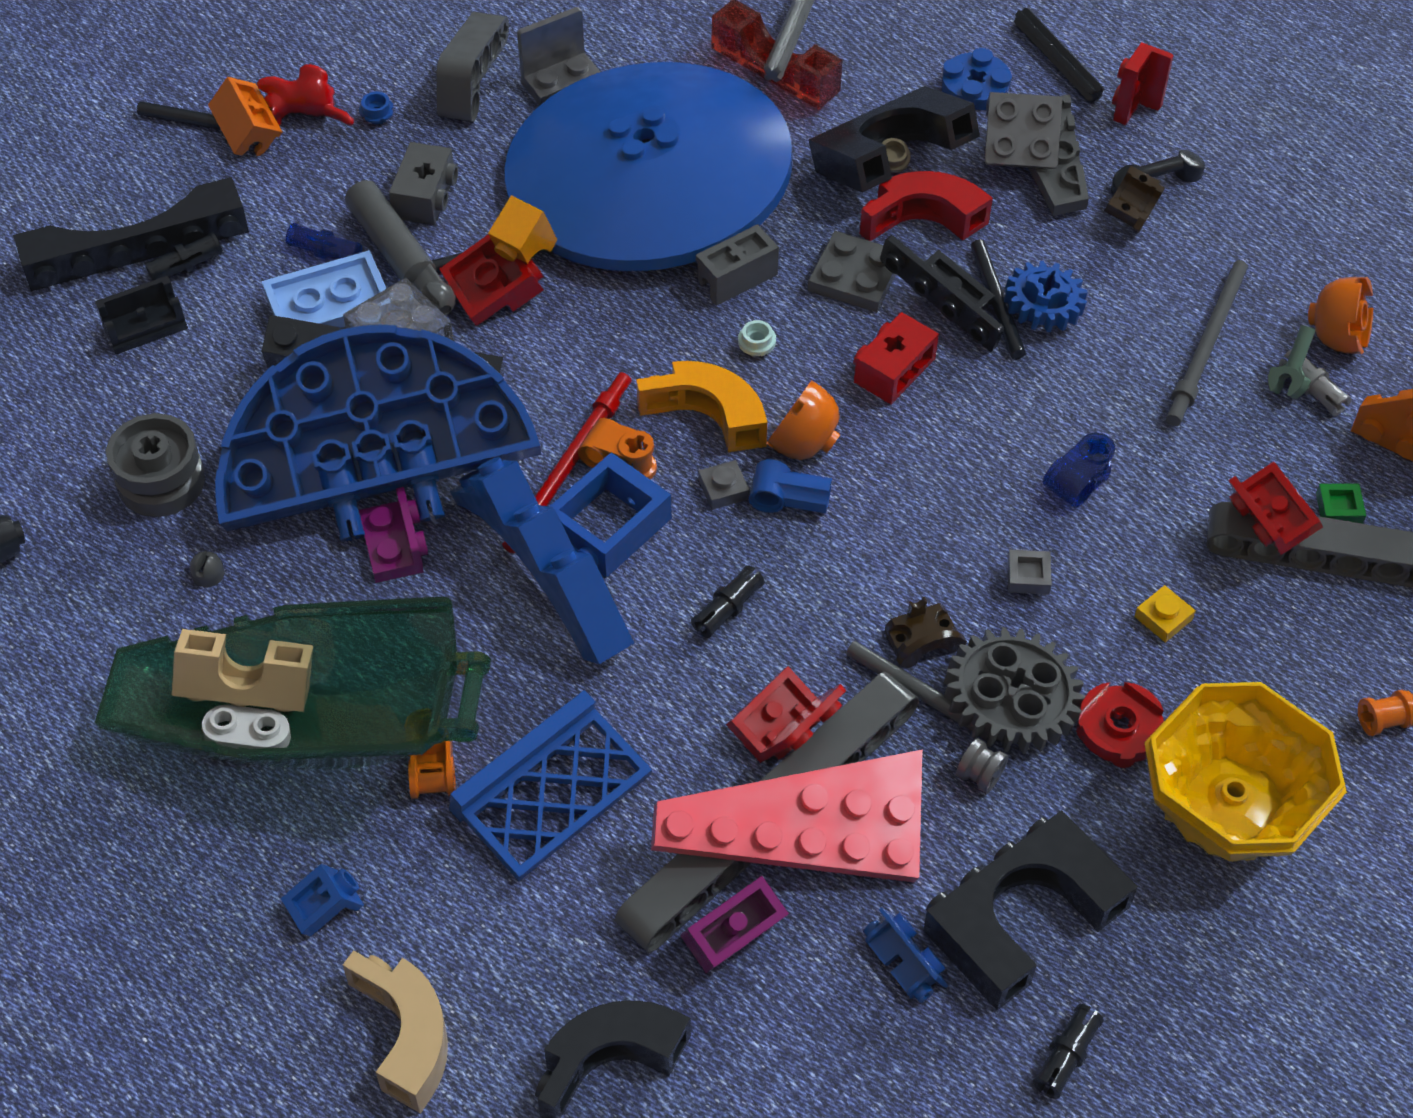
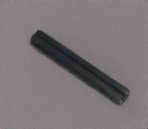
M1025 7L1022 11L1018 10L1016 12L1014 23L1088 102H1094L1096 99L1099 100L1103 96L1104 87L1029 8Z

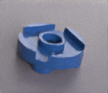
M977 48L973 52L960 54L945 61L941 89L946 94L974 103L975 110H986L990 92L1008 93L1012 74L1003 61L993 56L992 51L986 48Z

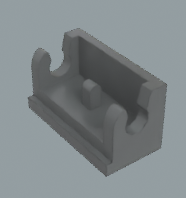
M758 224L696 254L700 286L709 283L710 299L717 306L775 277L778 274L779 247Z

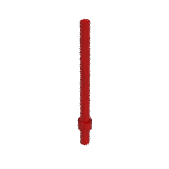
M623 372L618 373L608 390L602 391L592 405L593 412L535 495L539 505H549L580 459L578 449L596 421L600 418H612L620 407L619 400L632 382L629 375ZM505 541L502 543L506 551L515 553Z

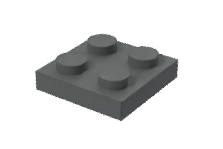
M834 231L808 280V291L878 313L896 274L891 273L880 260L884 245Z

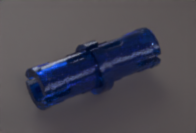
M293 222L286 232L285 240L288 246H295L314 252L315 257L326 259V257L340 259L363 251V246L359 242L336 237L332 231L326 229L317 231Z

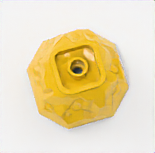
M1262 682L1205 683L1197 686L1145 741L1149 779L1154 802L1165 813V820L1173 822L1187 842L1196 843L1208 854L1222 857L1229 862L1255 860L1257 857L1292 855L1347 793L1333 732Z

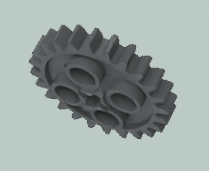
M1002 627L999 637H995L989 629L985 630L982 640L972 635L968 646L960 644L956 656L952 655L944 679V684L947 685L944 698L952 700L949 712L962 713L958 723L960 727L970 724L974 726L972 738H976L983 733L987 735L988 747H991L996 740L1002 741L1004 752L1010 750L1012 743L1018 744L1022 754H1026L1030 743H1033L1039 751L1044 750L1047 740L1053 745H1057L1061 735L1068 736L1073 724L1077 723L1082 711L1080 706L1083 699H1085V696L1080 694L1084 684L1083 681L1074 679L1078 667L1065 666L1069 655L1067 653L1055 655L1053 651L1056 643L1054 642L1047 644L1045 647L1040 645V634L1038 633L1031 640L1025 639L1023 629H1019L1016 637H1010L1006 627Z

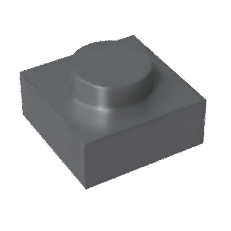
M736 460L698 470V480L711 510L749 500V488Z
M1009 549L1007 558L1008 593L1050 595L1052 586L1050 551Z

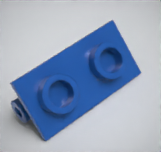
M881 907L879 911L885 917V920L882 923L874 920L864 928L863 932L867 936L865 942L885 966H888L899 956L903 961L890 973L906 991L910 999L916 998L919 1003L924 1002L933 994L934 991L930 986L936 981L944 988H947L949 984L940 975L946 969L929 947L921 951L912 938L918 933L900 912L893 916Z

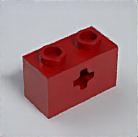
M900 312L891 323L886 322L882 325L876 338L868 346L863 345L857 351L853 360L855 365L854 383L892 405L936 359L939 333Z

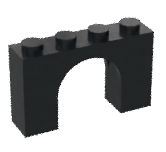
M923 86L819 134L808 141L816 173L863 193L892 179L886 146L882 144L886 139L897 138L902 141H928L953 150L980 137L974 103Z
M1062 810L1049 820L1043 817L1036 821L1028 830L1025 838L1017 844L1013 841L1005 844L996 853L993 862L983 869L977 866L970 870L963 877L958 888L950 894L945 891L941 892L926 907L927 913L923 931L996 1010H999L1031 985L1037 966L1001 927L995 916L993 903L1003 892L1016 886L1028 884L1052 889L1063 896L1099 932L1131 907L1138 887Z

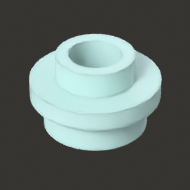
M753 320L746 323L739 332L738 345L748 355L763 356L775 348L776 335L768 323L761 320Z

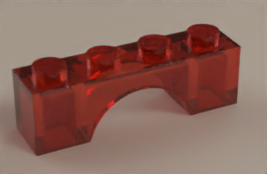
M731 0L712 16L711 48L764 78V66L775 40L767 31L761 13L737 0ZM814 44L804 54L792 53L782 79L778 82L771 79L769 82L819 110L841 91L843 59Z

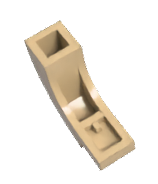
M353 950L343 964L348 985L392 1010L401 1021L399 1037L376 1071L381 1091L421 1114L438 1088L447 1061L448 1039L439 999L429 980L417 967L406 959L402 958L392 971L391 967L379 957L370 955L366 958Z

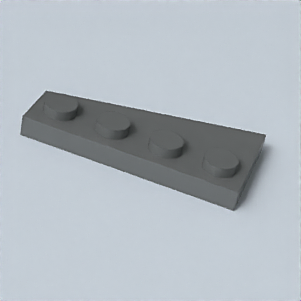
M1070 94L1062 95L1059 153L1056 169L1028 168L1052 216L1087 209L1089 200L1084 169L1079 158L1080 147L1079 141H1076V125L1074 115L1071 113Z

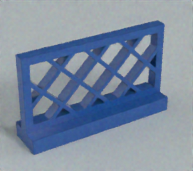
M585 690L450 794L449 811L460 823L462 821L467 823L518 881L538 867L652 773L649 765L595 709L596 701ZM594 725L605 737L604 749L579 747L580 734ZM574 740V747L566 746ZM610 743L616 750H610ZM553 755L573 756L572 775L546 773L547 760ZM578 757L604 759L603 777L577 776ZM609 759L626 760L637 772L627 780L608 778ZM539 766H541V773L533 772ZM520 781L540 782L539 802L512 800L513 787ZM545 782L570 784V804L544 802ZM576 785L602 787L601 801L594 806L575 805ZM607 788H616L607 795ZM508 792V799H500L501 796ZM487 807L507 808L505 829L486 827L478 819L477 815ZM511 810L538 811L536 831L510 829ZM543 811L569 813L568 827L561 833L542 832ZM574 814H581L582 816L574 822ZM496 837L504 838V845ZM509 838L536 840L535 853L520 865L508 852ZM541 841H550L540 849Z

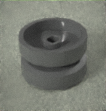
M158 413L137 416L122 424L110 436L106 447L107 463L115 480L119 497L128 509L143 516L162 517L172 515L189 507L202 493L206 481L204 467L198 453L194 433L184 421L172 415Z

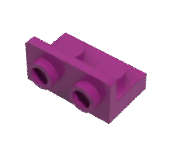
M404 487L396 488L397 502L359 510L375 583L424 572L421 556L428 555L423 531L415 532L413 524L420 523L415 499L407 501Z

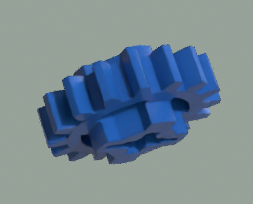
M1040 260L1039 266L1034 267L1030 262H1026L1024 270L1016 267L1013 275L1008 277L1003 301L1009 304V314L1019 313L1017 322L1020 324L1028 320L1032 322L1031 329L1033 330L1037 329L1039 325H1043L1047 332H1051L1052 326L1056 325L1060 330L1064 331L1066 330L1067 323L1076 325L1079 316L1083 315L1087 303L1085 299L1088 293L1086 289L1081 288L1083 280L1081 278L1072 279L1073 270L1071 269L1065 272L1060 271L1059 263H1055L1052 267H1047L1046 263Z

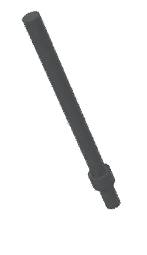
M1237 260L1234 262L1184 378L1178 381L1171 396L1173 403L1166 417V422L1171 426H1179L1187 408L1191 407L1195 402L1199 392L1198 382L1248 269V265L1244 261Z

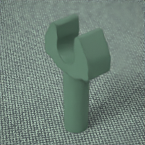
M1304 325L1300 326L1287 363L1283 366L1270 368L1268 374L1270 391L1280 394L1284 381L1289 377L1292 378V383L1287 393L1289 397L1296 400L1308 390L1311 380L1304 375L1302 366L1315 334V329Z

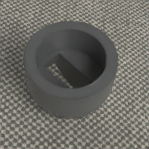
M199 552L195 554L190 562V573L194 583L198 586H215L221 582L225 575L222 560L215 553ZM204 565L203 573L199 572Z

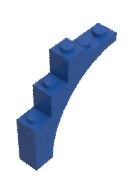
M496 457L480 465L478 470L459 479L461 485L450 491L456 505L466 508L482 518L517 554L551 601L569 631L583 660L601 664L634 644L592 555L575 552L554 507L538 504L518 461L501 460L500 457Z

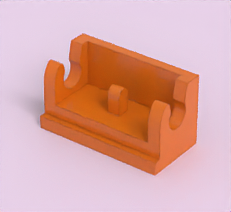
M227 76L208 106L234 154L242 156L249 150L252 143L259 142L255 146L254 152L256 156H260L269 148L276 137H280L282 130L256 83Z

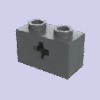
M415 142L409 143L389 191L390 203L402 220L435 225L440 211L446 210L450 186H455L458 179V165L453 162L452 148Z

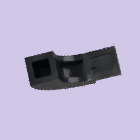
M631 1000L602 1004L577 1015L553 1036L544 1049L546 1066L549 1070L543 1074L535 1092V1096L538 1097L540 1117L561 1118L583 1079L593 1069L610 1061L631 1060L670 1076L691 1037V1018L663 1005Z

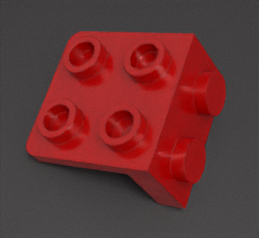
M787 666L752 698L726 726L760 763L772 756L780 760L792 749L796 751L805 744L814 734L811 729L820 721L823 723L841 708L842 704L838 699L846 692V689L839 684L816 697L790 667Z

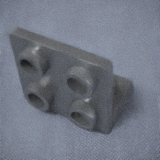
M579 7L561 12L517 31L521 83L539 106L563 88L581 79L600 73L599 69L584 52L583 15Z
M990 92L986 106L988 121L985 164L1056 169L1059 153L1062 96Z

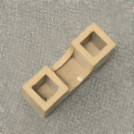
M182 629L174 651L172 696L185 697L192 701L210 700L226 702L239 707L250 705L274 708L280 712H304L310 687L313 645L270 640L262 663L256 666H242L235 663L228 656L225 648L226 634Z

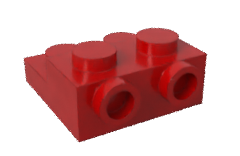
M486 235L439 269L469 318L476 326L504 306L508 305L514 312L544 291L538 282L544 276L534 261L530 259L527 264L517 258L513 262L503 258L495 252V245L489 235Z

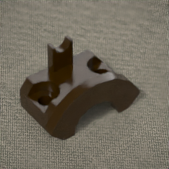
M1130 166L1104 212L1133 227V231L1139 233L1166 187L1160 184L1159 180Z
M925 597L917 603L910 601L907 614L892 618L885 625L884 634L897 657L896 661L900 667L910 668L916 666L917 661L932 650L946 648L952 654L957 652L960 644H967L964 635L957 631L945 607L940 603L927 607Z

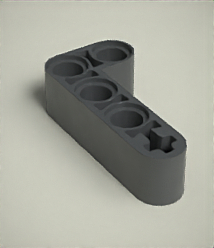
M473 11L441 53L437 65V114L439 117L469 122L476 120L480 103V81L503 50L508 39L509 19L507 16Z

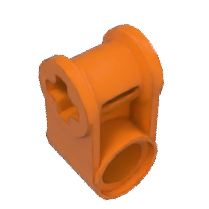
M598 419L578 449L579 458L590 468H594L612 452L630 466L633 463V468L649 479H652L657 471L656 460L652 456L654 442L651 435L645 431L635 430L618 424L611 419Z
M428 711L421 713L411 722L410 759L408 762L411 799H416L420 794L447 792L448 796H450L456 790L455 764L448 720L438 712ZM429 736L440 737L439 739L433 742L423 741L425 738Z

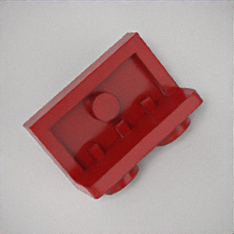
M1141 42L1130 59L1124 58L1117 74V78L1121 79V84L1117 87L1112 99V104L1116 106L1113 121L1126 125L1140 104L1157 111L1160 110L1163 105L1174 57L1172 53Z
M1274 461L1242 483L1236 476L1228 480L1234 491V494L1229 496L1234 507L1242 517L1248 513L1256 522L1252 529L1265 547L1273 544L1280 555L1323 528L1320 519Z

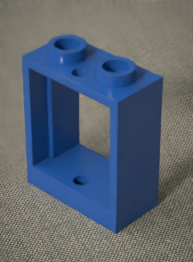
M612 452L550 505V507H554L575 552L591 554L600 573L606 578L672 519L671 494ZM607 489L638 513L606 542H603L574 521L573 518Z

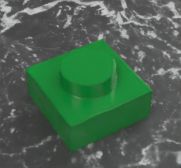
M1319 484L1316 497L1320 517L1364 523L1366 511L1360 484Z

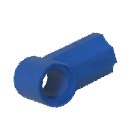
M774 459L762 460L757 463L748 498L749 503L753 508L765 513L778 512L783 509V506L826 513L829 505L832 478L791 472L790 468L781 461Z

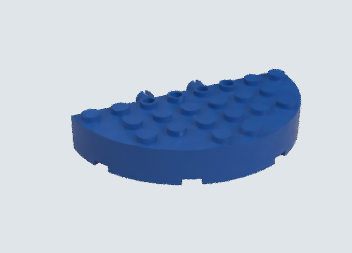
M364 325L346 328L322 335L294 349V353L285 357L276 366L272 365L240 401L223 437L218 471L216 470L215 498L218 521L228 532L330 507L334 508L340 541H352L349 528L350 523L353 535L357 540L365 537L357 505L360 499L395 491L399 487L413 488L420 522L431 521L428 509L429 504H431L435 520L445 517L436 485L440 479L476 471L480 465L496 457H500L501 460L518 461L542 455L535 427L519 397H517L497 370L467 347L430 331L398 328L397 325Z

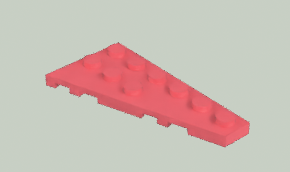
M923 749L657 801L653 813L651 850L915 882L919 879Z

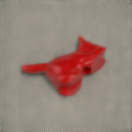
M306 64L300 67L299 77L293 81L271 76L259 79L257 82L258 89L267 93L264 99L279 126L282 119L291 113H302L313 117L328 116L348 126L354 124V119L346 111L334 107V88L327 84L328 74L319 66Z

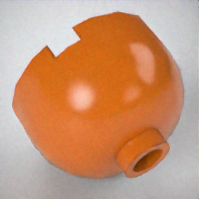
M1345 277L1330 282L1320 291L1317 303H1310L1308 310L1309 325H1315L1317 337L1325 346L1334 351L1363 354L1362 347H1368L1373 323V308H1368L1365 297L1373 296L1371 281L1368 277Z
M811 380L766 444L784 456L797 460L812 458L820 449L827 454L841 435L835 431L840 415L839 407L834 398L824 388Z

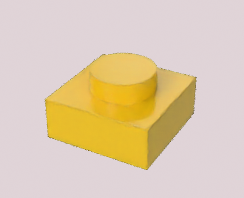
M1164 585L1137 607L1134 617L1166 643L1193 620L1196 610Z

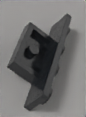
M893 235L885 239L880 255V260L884 263L885 267L908 283L916 294L926 298L937 307L945 318L955 322L967 332L974 342L981 344L988 351L992 352L997 347L1004 331V327L984 311L992 304L995 295L940 250H937L926 261H923Z

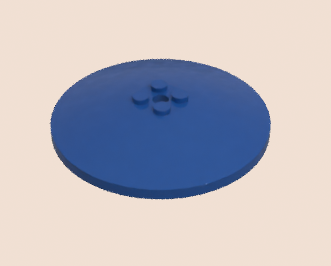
M649 62L617 67L581 79L563 88L537 107L518 129L510 144L504 168L505 185L508 198L512 195L544 211L557 238V242L551 252L570 261L595 268L617 271H650L695 262L696 254L757 224L760 226L775 210L784 196L792 172L793 155L790 132L780 110L770 98L749 82L733 74L703 65L680 62ZM650 139L651 141L643 143L640 140Z

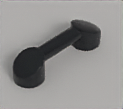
M1180 150L1178 156L1147 165H1126L1114 175L1111 193L1113 195L1116 193L1130 166L1153 178L1175 172V175L1182 181L1196 182L1203 176L1205 163L1194 152Z

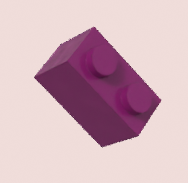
M761 876L687 928L680 936L705 973H707L789 913L764 877Z

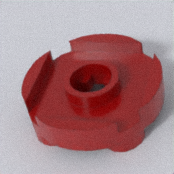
M1110 682L1103 683L1090 690L1085 699H1083L1080 706L1082 711L1078 718L1076 732L1087 748L1095 755L1104 760L1111 761L1117 767L1128 768L1134 765L1135 762L1147 759L1145 741L1164 722L1162 716L1164 710L1160 701L1150 691L1140 685L1124 682L1123 686H1110ZM1114 717L1118 720L1123 717L1130 720L1129 728L1122 729L1116 727L1111 718Z

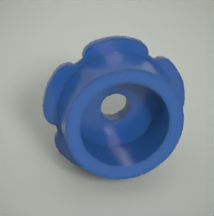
M370 92L363 96L359 107V114L361 117H365L367 122L382 124L392 117L393 103L383 92Z

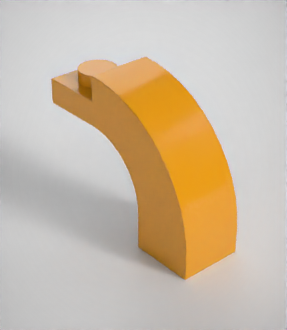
M675 361L672 362V374L636 379L637 406L640 416L676 410H694L710 416L718 423L722 429L728 453L767 447L768 422L762 402L753 388L733 372L705 362Z

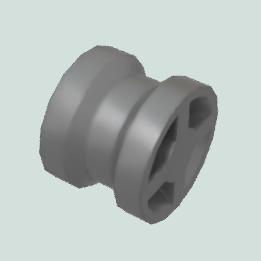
M977 738L964 753L956 770V776L962 780H973L977 783L978 788L987 794L993 789L1002 775L1008 762V755L1001 751L992 752L987 749L984 741Z

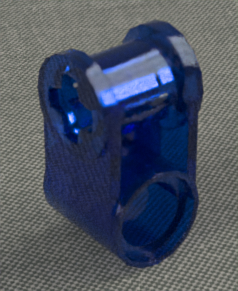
M1103 433L1087 434L1071 450L1058 458L1050 466L1043 478V485L1074 508L1080 507L1110 477L1112 468L1110 461L1115 454L1116 447L1114 441Z

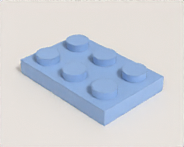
M370 250L262 281L265 296L275 316L335 327H345L394 312L392 300Z

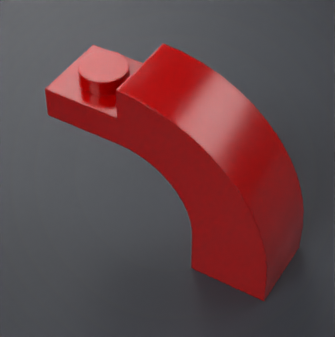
M935 171L902 173L880 184L878 187V198L870 200L862 208L859 234L866 240L872 241L901 222L912 219H926L940 223L963 241L989 224L993 198L977 185L955 175Z

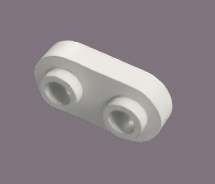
M219 705L209 710L202 720L205 741L210 747L220 751L273 756L284 751L291 739L287 718L274 710ZM224 721H230V723L225 726L217 725ZM265 726L274 727L270 731L261 730Z

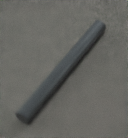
M853 641L846 652L847 656L878 675L887 672L916 695L919 700L959 723L962 713L949 712L952 700L944 698V694L857 641ZM972 724L964 726L973 732L974 726ZM984 733L980 735V737L987 740V735Z

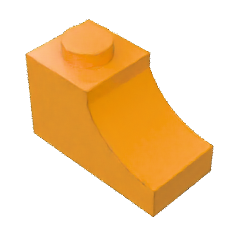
M512 195L488 232L495 245V252L512 262L517 258L528 264L538 251L544 249L551 252L557 242V238L544 211Z

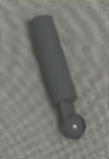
M369 180L355 183L345 195V203L402 284L407 289H410L419 300L421 310L429 317L434 318L448 315L453 310L456 300L453 289L438 275L433 261L378 186Z

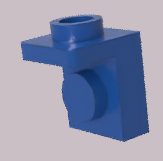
M324 864L317 866L280 898L301 934L307 936L315 934L342 909L348 908L358 911L364 906L356 892L359 890V885L354 877L345 869L337 870Z

